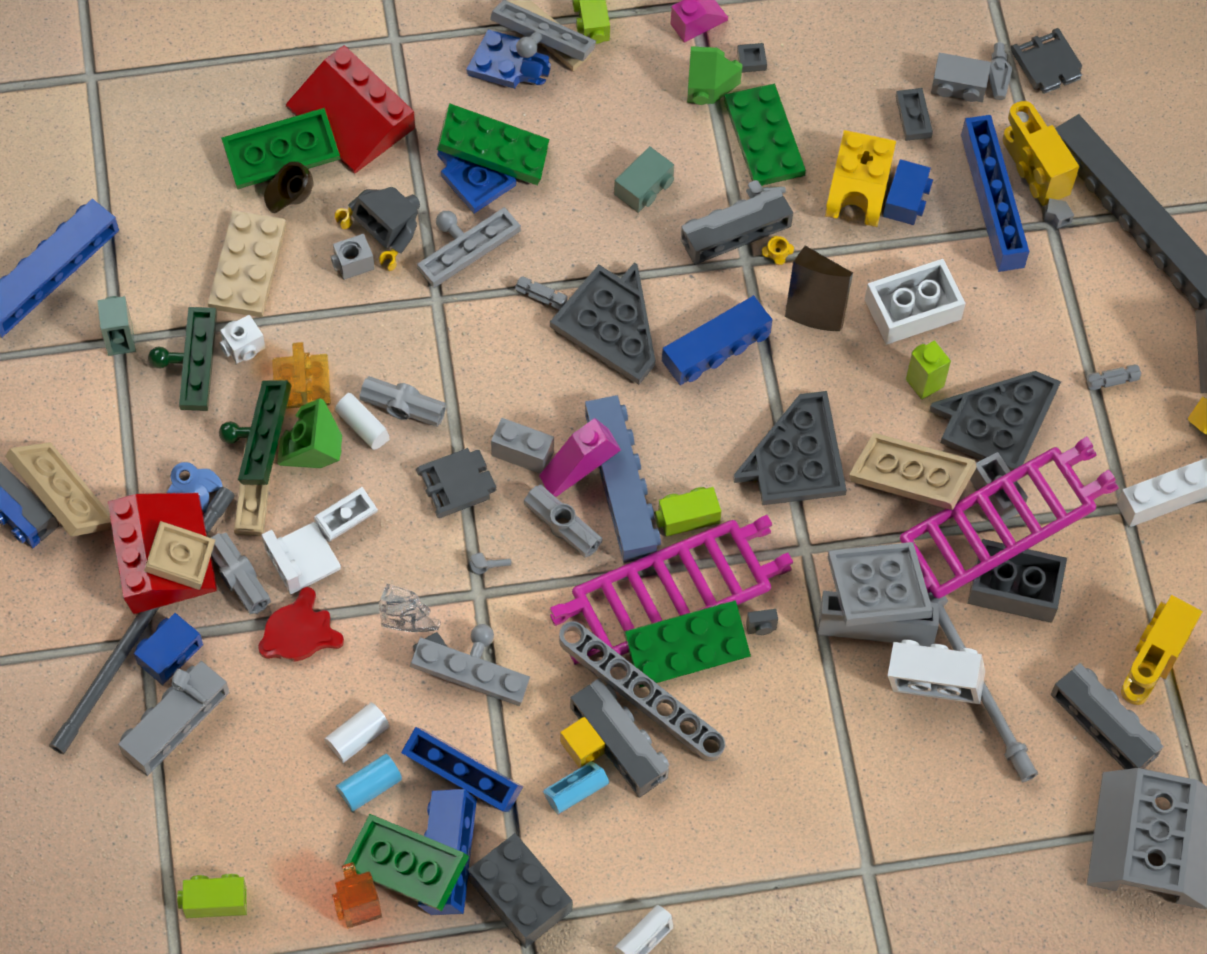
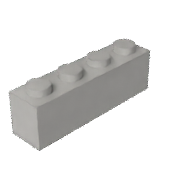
M823 591L819 610L818 635L890 643L912 640L918 642L919 646L931 647V644L935 642L939 626V603L931 602L933 609L931 618L845 626L837 592Z
M200 661L196 666L189 667L185 672L191 675L188 684L207 698L204 704L200 703L189 693L187 694L185 691L180 692L170 687L165 691L162 700L154 708L151 707L145 711L140 723L134 729H128L120 738L118 745L122 755L146 776L230 693L227 682L203 661Z

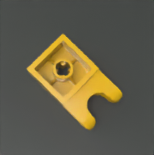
M1028 101L1014 103L1010 107L1008 121L1011 126L1004 130L1002 141L1016 163L1019 175L1025 178L1029 184L1032 196L1038 198L1041 205L1045 206L1048 204L1049 198L1059 200L1071 195L1079 169L1078 163L1054 126L1050 125L1047 127L1032 103ZM1016 113H1027L1029 116L1028 121L1022 122Z
M847 130L843 131L827 200L825 217L837 219L842 208L847 205H856L865 212V225L878 227L896 146L895 140Z
M1173 595L1170 596L1166 604L1162 601L1160 602L1152 620L1147 625L1134 650L1138 652V655L1121 688V695L1127 702L1134 705L1144 704L1159 678L1162 677L1166 680L1203 611ZM1133 682L1145 688L1143 694H1133L1129 687Z

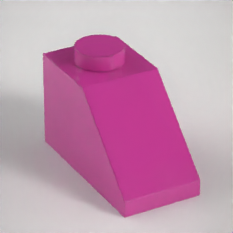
M682 0L671 6L670 24L684 43L728 21V16L715 0Z

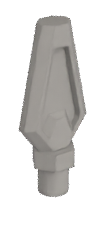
M999 42L994 44L989 79L994 98L996 100H1003L1006 98L1012 67L1007 62L1004 43Z

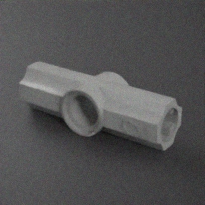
M370 376L367 379L365 378L359 395L360 400L386 409L395 418L407 420L410 417L436 427L441 424L446 410L445 402L422 395L409 384L398 383L396 386Z
M541 484L529 491L524 499V505L550 527L554 536L564 539L585 558L591 556L602 543V537L576 516L572 506L560 502ZM560 518H565L569 520V522L565 524H560L557 522V520Z
M218 533L211 537L215 539L211 558L219 567L220 575L229 590L236 593L249 614H257L266 609L267 605L271 603L270 597L258 581L256 572L247 557L240 554L227 533Z

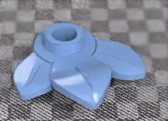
M182 462L177 464L171 471L172 484L167 493H199L202 511L205 514L209 505L208 492L218 491L223 485L220 478L210 469H197L191 463ZM183 471L190 473V478L186 481L179 478Z

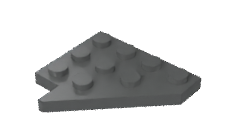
M634 262L621 278L598 264L552 318L550 327L639 385L655 366V355L638 264Z
M1033 371L933 402L929 411L950 420L940 443L979 460H983L998 452L1010 471L1024 464L1061 381Z
M827 391L799 394L734 474V483L758 480L762 506L846 495L847 489Z

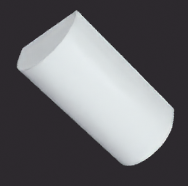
M348 392L338 402L335 412L373 450L380 448L390 440L387 429L352 393Z
M363 487L314 516V521L324 538L330 542L377 513L378 509Z
M371 702L324 738V740L344 763L388 729L389 723L380 709Z
M656 905L614 947L617 954H648L673 929L672 915L663 907Z

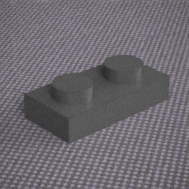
M923 88L896 91L895 97L905 141L932 138L933 131Z

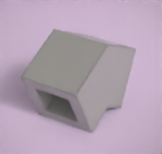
M1049 198L1044 221L1052 222L1056 229L1071 224L1074 214L1067 202Z

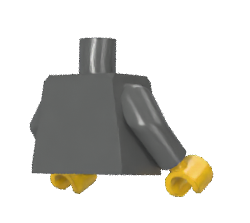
M394 187L382 190L366 189L348 204V209H338L335 212V219L337 222L343 219L340 222V226L342 229H348L353 223L352 216L386 249L392 247L390 251L381 253L379 261L382 265L386 259H391L392 262L389 263L387 268L388 271H393L397 266L395 257L398 253L402 254L414 236L417 227V209L420 207V201L413 194L404 197Z

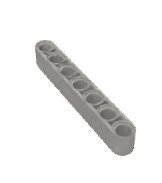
M570 621L561 627L559 644L564 651L606 684H609L616 692L701 759L712 762L721 757L725 749V740L718 731L580 623ZM568 631H575L580 635V640L576 643H569L565 640L564 635ZM591 649H598L603 653V658L597 662L592 661L588 658L587 653ZM614 667H621L626 671V677L616 680L611 676L610 671ZM638 685L646 686L649 690V695L645 698L637 697L633 691L634 687ZM661 703H667L672 707L673 712L669 716H662L657 712L656 707ZM689 721L695 725L696 731L690 735L684 734L680 729V724ZM709 739L714 740L718 743L719 750L715 753H709L704 749L703 742Z

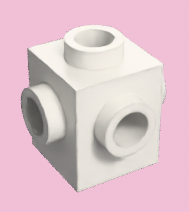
M250 315L238 321H231L220 330L222 341L219 344L227 357L231 355L236 364L243 360L252 359L258 352L265 349L263 334Z

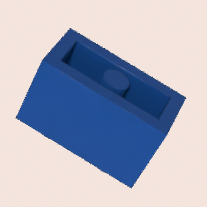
M902 159L899 160L883 217L914 225L917 215L923 216L927 202L922 200L923 195H929L933 179L929 178L931 167Z
M174 613L170 618H165L159 623L156 632L149 639L145 638L137 645L134 655L137 664L163 686L174 675L175 671L180 669L203 646L201 634L178 614Z

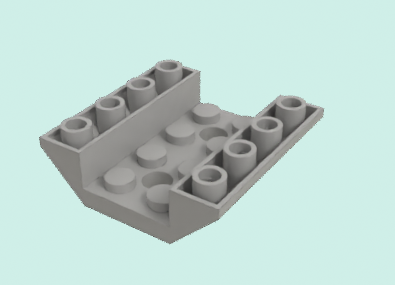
M1141 768L1103 772L1087 885L1117 891L1120 884L1168 893L1177 895L1176 904L1206 910L1207 786L1195 779ZM1158 797L1166 798L1170 802L1171 808L1168 810L1159 809L1155 799ZM1151 853L1159 854L1163 859V865L1153 866L1148 861V855Z

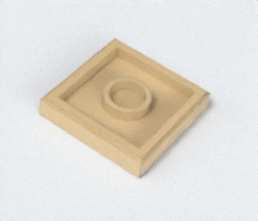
M160 521L144 572L200 590L215 539Z

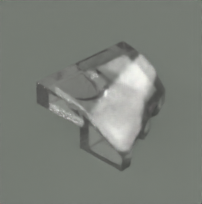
M386 584L378 603L382 627L405 632L439 630L441 621L428 617L431 610L420 601L415 592Z

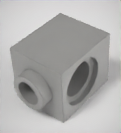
M364 234L333 244L334 255L330 256L335 271L340 270L344 280L375 269L373 254ZM349 256H355V257H356V258H354V259H347V257H349Z

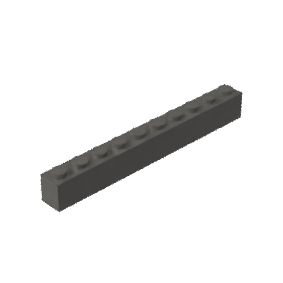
M1080 114L1056 127V131L1078 163L1079 169L1077 174L1085 182L1087 189L1095 193L1101 200L1103 207L1107 211L1112 212L1119 220L1120 226L1136 239L1137 245L1142 250H1145L1153 258L1155 265L1169 276L1174 287L1180 289L1186 295L1191 306L1198 310L1207 309V255Z

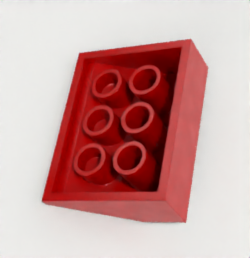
M345 45L325 58L286 103V107L295 116L325 108L340 154V160L354 174L415 129L414 110Z
M199 493L133 494L108 501L123 598L133 614L217 591L211 557L200 590L144 572L160 521L207 537Z

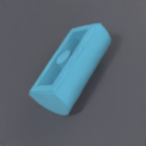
M384 754L336 785V790L351 811L354 812L400 782L402 776L390 756Z
M591 761L544 789L543 793L552 809L557 814H560L608 785L609 780L604 769Z

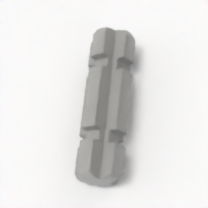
M524 276L520 277L516 283L515 290L524 295L529 293V297L547 305L551 303V306L558 310L568 300L567 295L560 292L556 294L554 293L555 290L537 282L533 284L531 279Z
M1134 364L1126 366L1127 369L1120 367L1102 371L1101 375L1099 373L1089 374L1086 379L1088 388L1090 390L1101 389V386L1106 388L1124 384L1126 380L1129 382L1137 381L1141 376L1140 368Z

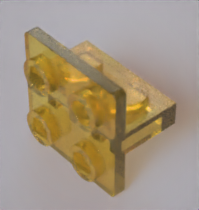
M297 342L292 343L293 356L272 359L273 380H288L292 385L286 409L300 408L319 398L323 399L327 406L331 404L327 354L310 355V352H305L304 343Z

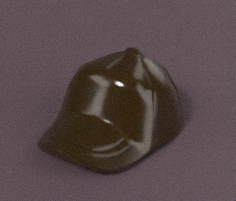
M293 161L287 163L279 170L264 192V201L271 213H277L288 205L300 204L309 197L314 186L313 177L309 169L302 163Z

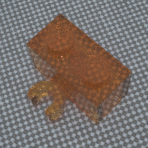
M353 862L342 865L345 879L335 882L337 893L331 894L338 920H345L347 929L382 918L379 897L370 871L357 875Z

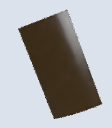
M804 246L793 261L785 317L811 328L825 331H841L844 324L853 272L811 248Z

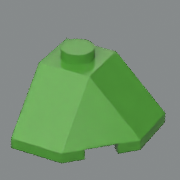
M691 46L687 103L698 105L716 103L724 94L729 93L741 84L742 64L737 60L731 62L725 58V52L719 48Z
M319 398L301 406L295 415L299 418L291 431L286 429L280 438L277 464L291 467L323 468L340 461L342 434L325 401Z

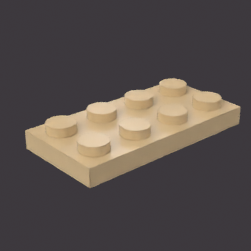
M232 211L208 301L209 308L263 318L286 229V219Z
M873 433L849 476L851 482L953 510L977 466L975 460Z
M51 442L9 449L5 457L71 537L112 529L110 513Z

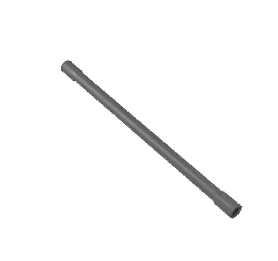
M220 487L203 515L207 535L235 497L234 493L225 487ZM159 608L138 613L68 720L61 726L49 744L54 751L62 755L65 754L87 716Z

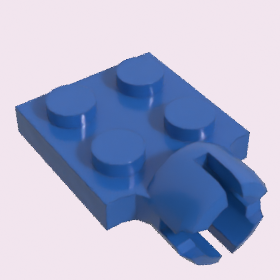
M488 29L466 71L468 76L515 89L520 82L524 81L543 85L546 79L539 77L549 76L551 63L549 62V56L537 52L530 58L521 57L516 50V44L521 38Z
M438 150L437 156L446 165L441 170V177L473 214L516 186V179L512 176Z

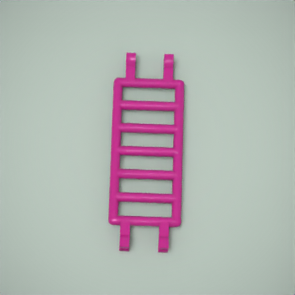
M1087 436L1077 442L1075 447L1064 453L1057 447L1047 450L959 500L953 510L945 508L900 535L901 543H914L927 592H931L937 599L946 596L1096 510L1094 499L1103 494H1109L1118 490L1119 487L1115 482L1116 479L1110 469L1103 472L1097 480L1085 487L1072 469V466L1080 461H1086L1097 456ZM1051 461L1055 462L1082 504L1069 513H1066L1039 471V468ZM1026 475H1029L1056 517L1055 521L1042 528L1013 484ZM1004 489L1031 532L1030 535L1017 542L988 498ZM977 503L1006 547L993 556H990L963 512ZM952 517L980 560L979 564L966 571L938 526ZM926 532H929L955 575L954 578L942 585L939 584L913 541Z
M768 515L762 516L742 528L739 527L735 520H729L575 586L572 589L575 599L565 604L550 607L552 613L550 618L554 626H557L570 617L583 613L592 633L622 656L629 653L626 641L612 647L586 594L602 588L623 631L635 627L612 583L628 577L651 623L662 621L638 574L639 571L651 566L656 570L679 616L690 613L664 563L665 560L676 555L680 556L706 607L701 609L736 600L737 605L767 593L771 589L768 579L792 571L790 565L793 564V560L787 552L777 557L774 561L762 566L759 564L747 541L771 533L769 527L772 526V522ZM727 533L731 534L757 582L756 585L745 590L741 589L715 541L716 538ZM705 544L731 592V596L719 601L715 600L689 551L690 549ZM591 649L590 651H588L587 656H592L601 651L598 649ZM570 655L574 665L580 663Z

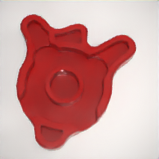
M310 587L303 588L295 602L281 607L269 617L265 626L264 636L258 645L259 653L262 657L266 659H281L283 657L293 659V662L311 657L321 649H338L343 646V635L330 627V613L327 610L313 611L316 601L314 589Z

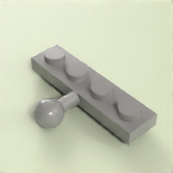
M503 0L491 13L490 20L525 36L519 39L516 44V50L521 57L530 58L535 55L539 42L581 61H584L595 48L596 40L506 0Z
M504 207L469 231L463 233L457 226L456 215L451 211H442L436 218V225L441 231L449 232L455 240L419 262L417 269L430 285L435 288L521 232V225Z
M479 624L472 629L471 640L473 646L470 655L420 637L410 664L411 668L520 706L530 676L481 659L484 647L490 645L494 639L492 628L486 624Z

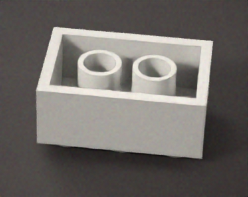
M944 259L868 283L864 299L886 345L961 320L966 304Z
M902 640L901 643L893 642L888 678L893 692L980 704L985 677L982 654H977L976 650L970 648H961L960 651L948 650L947 646L941 644H931V647L919 646L918 642L912 640Z

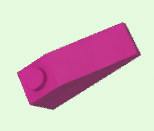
M594 418L569 437L539 477L546 489L557 497L613 457L621 449L609 428Z

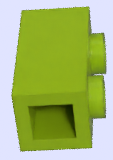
M572 0L574 13H579V18H576L577 32L596 40L595 44L610 41V22L606 0Z
M935 340L927 345L921 344L912 351L906 381L921 400L945 386L951 360Z
M698 487L689 493L681 495L669 494L660 499L658 511H655L654 514L658 528L663 527L665 537L720 524L722 511L714 487Z
M224 874L221 878L209 879L208 876L196 875L192 876L190 880H183V890H178L177 892L178 909H183L186 918L247 915V886L245 879L237 874Z

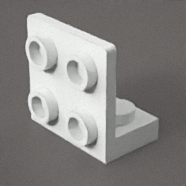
M315 522L284 537L276 538L272 530L262 534L264 549L290 595L341 569L337 558Z

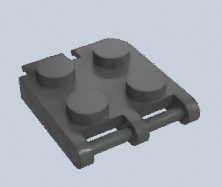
M1059 28L1053 29L1052 33L1045 36L1032 37L1031 41L1019 46L1018 44L1011 45L1012 54L1033 88H1040L1043 94L1060 88L1061 82L1065 86L1081 80L1082 64ZM1051 38H1054V40H1052V41H1049V42L1044 43V44L1042 43V42H1044V41H1046V40H1049V39H1051ZM1034 46V48L1022 52L1023 49Z
M466 448L416 468L418 476H422L427 487L425 490L427 496L432 498L437 509L435 511L437 518L448 516L490 499V494L497 491L490 472L485 471L487 470V465L480 450L470 452ZM428 473H429V475H430V477H431L432 484H431V482H430V480H429V478H428V475H427ZM437 494L439 495V497H440V499H441L442 506H441V504H440V502H439V500H438Z

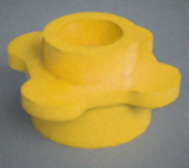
M773 236L769 240L768 246L762 248V255L773 259L776 265H783L786 257L794 252V246L789 244L784 237Z

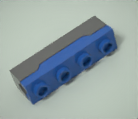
M0 462V523L2 525L7 523L12 528V534L21 544L26 541L34 548L40 541H43L59 527L56 517Z

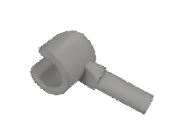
M757 180L748 184L750 189L746 190L750 199L765 190L771 191L780 188L782 193L786 192L785 186L762 188Z
M483 553L472 555L469 562L473 572L477 575L485 573L489 568L511 566V559L486 561Z
M177 669L172 677V687L177 691L189 693L200 703L204 704L207 698L188 684L191 675L181 669Z

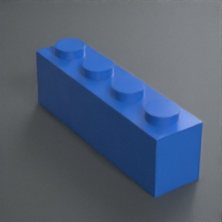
M753 295L663 347L662 362L679 385L687 381L693 382L704 371L719 367L728 357L740 355L752 343L764 341L771 333L773 319Z
M414 728L401 752L503 812H510L524 787L423 728Z
M465 789L432 791L431 801L428 803L427 812L429 819L424 836L464 852L469 856L442 912L418 902V906L430 915L464 914L477 799Z

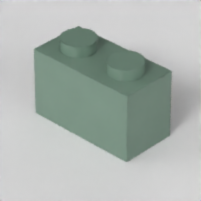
M649 146L615 179L614 195L639 213L645 206L649 207L655 201L657 194L662 189L666 190L671 186L674 181V164Z
M110 296L97 300L100 328L108 356L136 352L133 323L126 297Z

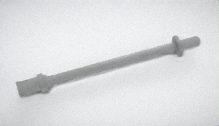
M931 592L928 593L930 602L939 603V624L955 651L966 648L944 609L948 602L946 596L937 599ZM984 682L981 701L1007 747L1004 755L1008 761L1011 760L1020 776V780L1027 782L1036 777L1038 771L1026 753L1028 751L1025 743L1017 742Z

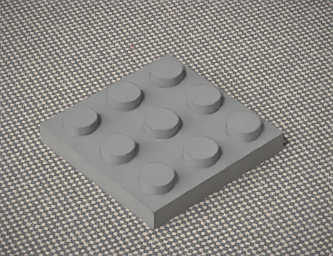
M913 542L829 550L828 561L845 626L932 617L933 609Z

